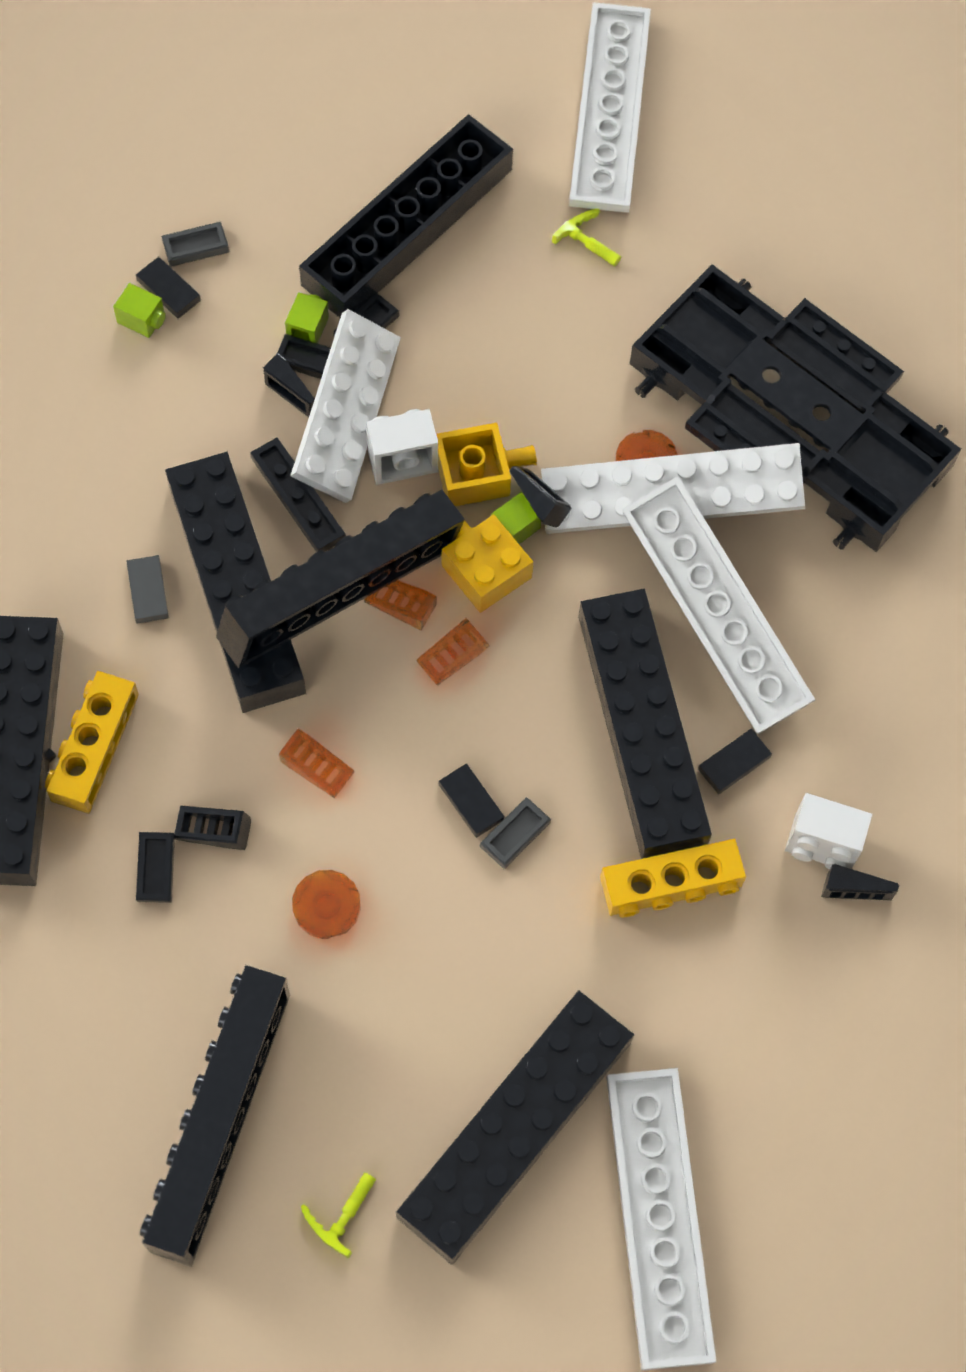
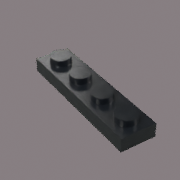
M278 437L250 452L252 461L316 552L320 550L327 551L334 547L342 538L346 537L345 532L314 488L291 477L295 461Z

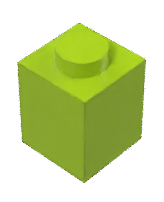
M131 283L127 285L113 306L117 323L150 338L155 329H159L162 326L166 317L161 297Z
M298 292L285 321L286 334L318 344L329 319L328 301L314 294L306 295Z
M522 492L491 514V516L494 514L519 544L541 529L540 519Z

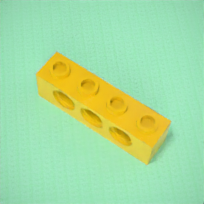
M98 670L94 679L87 682L83 693L85 701L81 710L77 709L74 712L71 720V734L68 740L64 739L58 751L59 762L55 770H50L45 781V789H47L46 791L51 802L90 814L139 696L135 682ZM101 707L111 708L105 715L99 716L95 714ZM87 737H98V740L93 745L86 746L82 744ZM77 766L86 767L81 775H70L73 768Z
M735 838L602 867L600 875L610 916L619 914L621 918L634 916L640 912V909L653 907V910L666 909L671 907L673 902L686 899L687 903L698 902L705 899L707 894L719 892L721 896L730 895L739 891V887H742L746 879ZM702 867L710 868L714 872L715 877L705 879L699 874L698 869ZM667 875H676L681 879L682 884L671 886L666 882L665 877ZM635 882H643L648 886L649 891L639 894L632 889L631 885Z

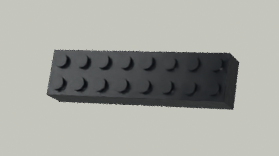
M468 114L299 265L301 286L310 294L317 295L323 300L328 301V309L339 318L347 309L355 312L376 292H380L512 171L513 148Z
M228 452L165 469L169 488L216 633L225 604L232 597L239 594L245 596L252 592L260 582L267 579L271 581ZM291 640L240 668L237 667L221 645L242 713L306 694L304 677Z
M443 490L432 495L426 493L419 497L414 505L406 509L400 507L393 511L388 519L380 523L378 521L370 523L360 534L354 537L348 535L342 538L334 548L326 552L324 550L316 552L309 558L308 562L299 567L296 564L288 567L282 572L280 577L273 581L267 579L260 582L247 595L242 596L239 594L232 597L225 604L216 638L237 667L240 668L442 556V549L456 540L465 519Z
M645 588L581 601L578 618L641 859L709 844L712 833Z
M0 616V885L36 886L47 790L45 789V781L49 773L50 763L48 756L49 748L51 749L64 635L58 618Z
M245 965L242 975L238 973L235 975L230 994L234 995L230 1008L224 1007L218 1021V1027L222 1028L217 1041L212 1040L205 1056V1061L209 1062L205 1075L199 1074L192 1092L196 1099L192 1110L186 1109L182 1116L179 1130H182L183 1134L179 1144L174 1143L169 1151L166 1165H169L170 1169L166 1179H160L153 1195V1200L157 1201L152 1215H146L140 1230V1236L144 1237L142 1244L150 1253L191 1267L290 997L285 977Z
M578 990L398 1208L396 1218L453 1265L631 1045L635 1034Z

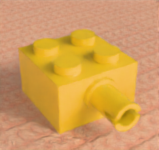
M497 422L436 434L438 439V470L443 491L455 506L508 497L511 490L509 469L513 466L537 465L534 445L511 450L503 448Z
M494 514L472 528L464 521L456 540L442 549L441 566L480 613L532 578L534 561Z

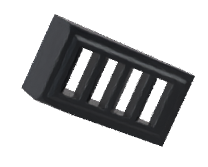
M277 353L263 367L265 385L309 417L315 398L280 353Z
M513 466L510 472L540 521L552 527L560 526L572 509L571 505L531 470Z
M180 806L174 833L175 840L245 850L251 826V817L244 811ZM192 816L197 817L193 833L189 832ZM207 818L209 819L207 834H203L205 820ZM223 821L221 835H217L219 822Z
M834 864L827 873L821 897L892 900L898 892L899 885L886 879Z

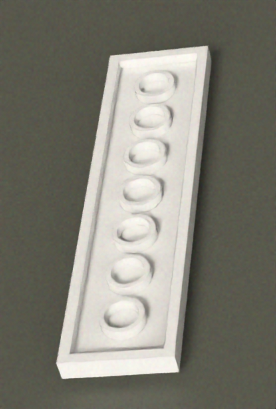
M593 2L569 206L629 213L651 8Z
M800 443L541 469L542 481L570 504L572 508L560 526L552 527L545 525L547 534L631 526L622 509L676 476H679L704 519L805 509Z
M679 476L623 508L622 512L756 733H762L814 702L815 698Z
M678 1068L609 1074L606 1078L641 1371L716 1363Z

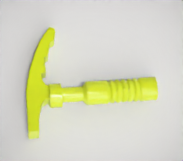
M599 209L588 210L573 217L563 224L552 236L554 244H557L566 236H570L575 241L578 239L585 244L587 249L598 254V256L613 266H616L621 260L619 254L608 249V247L593 237H587L582 233L581 229L576 227L580 226L584 221L587 222L591 218L595 219L598 217Z
M365 1172L353 1190L354 1192H352V1195H350V1198H348L343 1206L342 1215L337 1223L332 1224L330 1231L323 1230V1225L316 1222V1218L310 1214V1209L304 1204L301 1205L305 1219L320 1239L348 1259L352 1252L339 1242L338 1236H343L346 1231L344 1229L350 1218L355 1216L360 1208V1204H362V1201H364V1198H366V1195L376 1181L374 1177Z

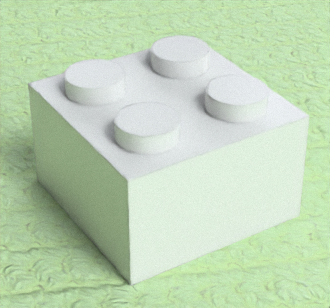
M412 409L401 415L391 417L379 416L372 421L366 422L368 455L376 485L438 472V439L430 409Z
M805 793L795 814L785 851L792 853L794 858L801 861L810 862L814 860L824 863L825 867L829 870L834 864L852 869L862 852L872 813Z

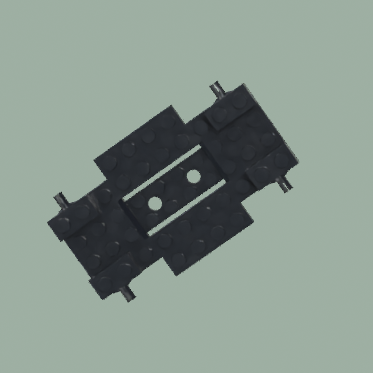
M711 264L632 345L629 364L645 376V379L635 388V392L640 397L645 398L656 386L663 389L677 401L684 393H687L702 406L686 421L685 429L714 451L800 443L803 484L805 483L830 502L826 514L844 529L833 540L836 547L839 545L838 548L843 550L853 538H856L877 552L896 531L902 517L930 486L935 487L952 469L961 448L945 437L948 434L946 427L942 430L943 425L938 424L934 429L887 394L902 378L904 373L902 369L810 301L804 298L784 318L748 291L751 289V284L748 281L746 282V279H741L737 283ZM769 369L775 370L780 375V380L775 383H769L763 379L762 373ZM732 377L738 381L742 389L750 390L762 399L767 408L775 409L787 418L792 427L800 428L811 436L816 445L825 447L829 451L818 450L733 386L730 378ZM817 407H824L829 411L830 418L824 421L818 420L813 416L812 411Z

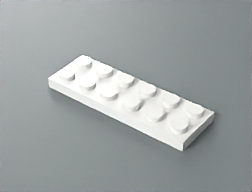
M349 309L342 313L291 477L344 503L352 500L368 447L366 422L372 421L377 417L401 337Z

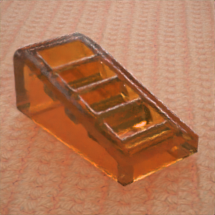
M399 580L386 586L388 590L382 599L376 597L379 591L364 599L365 603L420 631L437 605L436 595ZM394 591L399 593L394 603L388 602ZM406 596L410 600L404 608L400 605ZM415 603H420L421 605L417 612L412 611Z
M465 618L416 661L438 686L479 656L490 645L470 621ZM465 634L474 642L471 647L461 638ZM457 642L464 651L460 656L451 647V644ZM443 650H446L454 659L450 665L440 654ZM434 657L444 668L440 673L429 661Z
M299 728L279 753L281 763L333 798L337 796L354 773L351 767ZM301 746L305 747L297 758L294 757ZM314 753L317 756L307 767L304 763ZM323 761H326L328 763L320 775H317L315 773ZM336 768L340 772L329 784L326 782V779Z

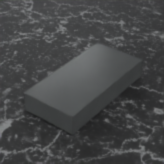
M221 221L161 236L170 267L229 253V246Z
M159 555L126 560L136 624L168 619L169 615Z
M526 797L480 843V848L505 869L551 823V818Z

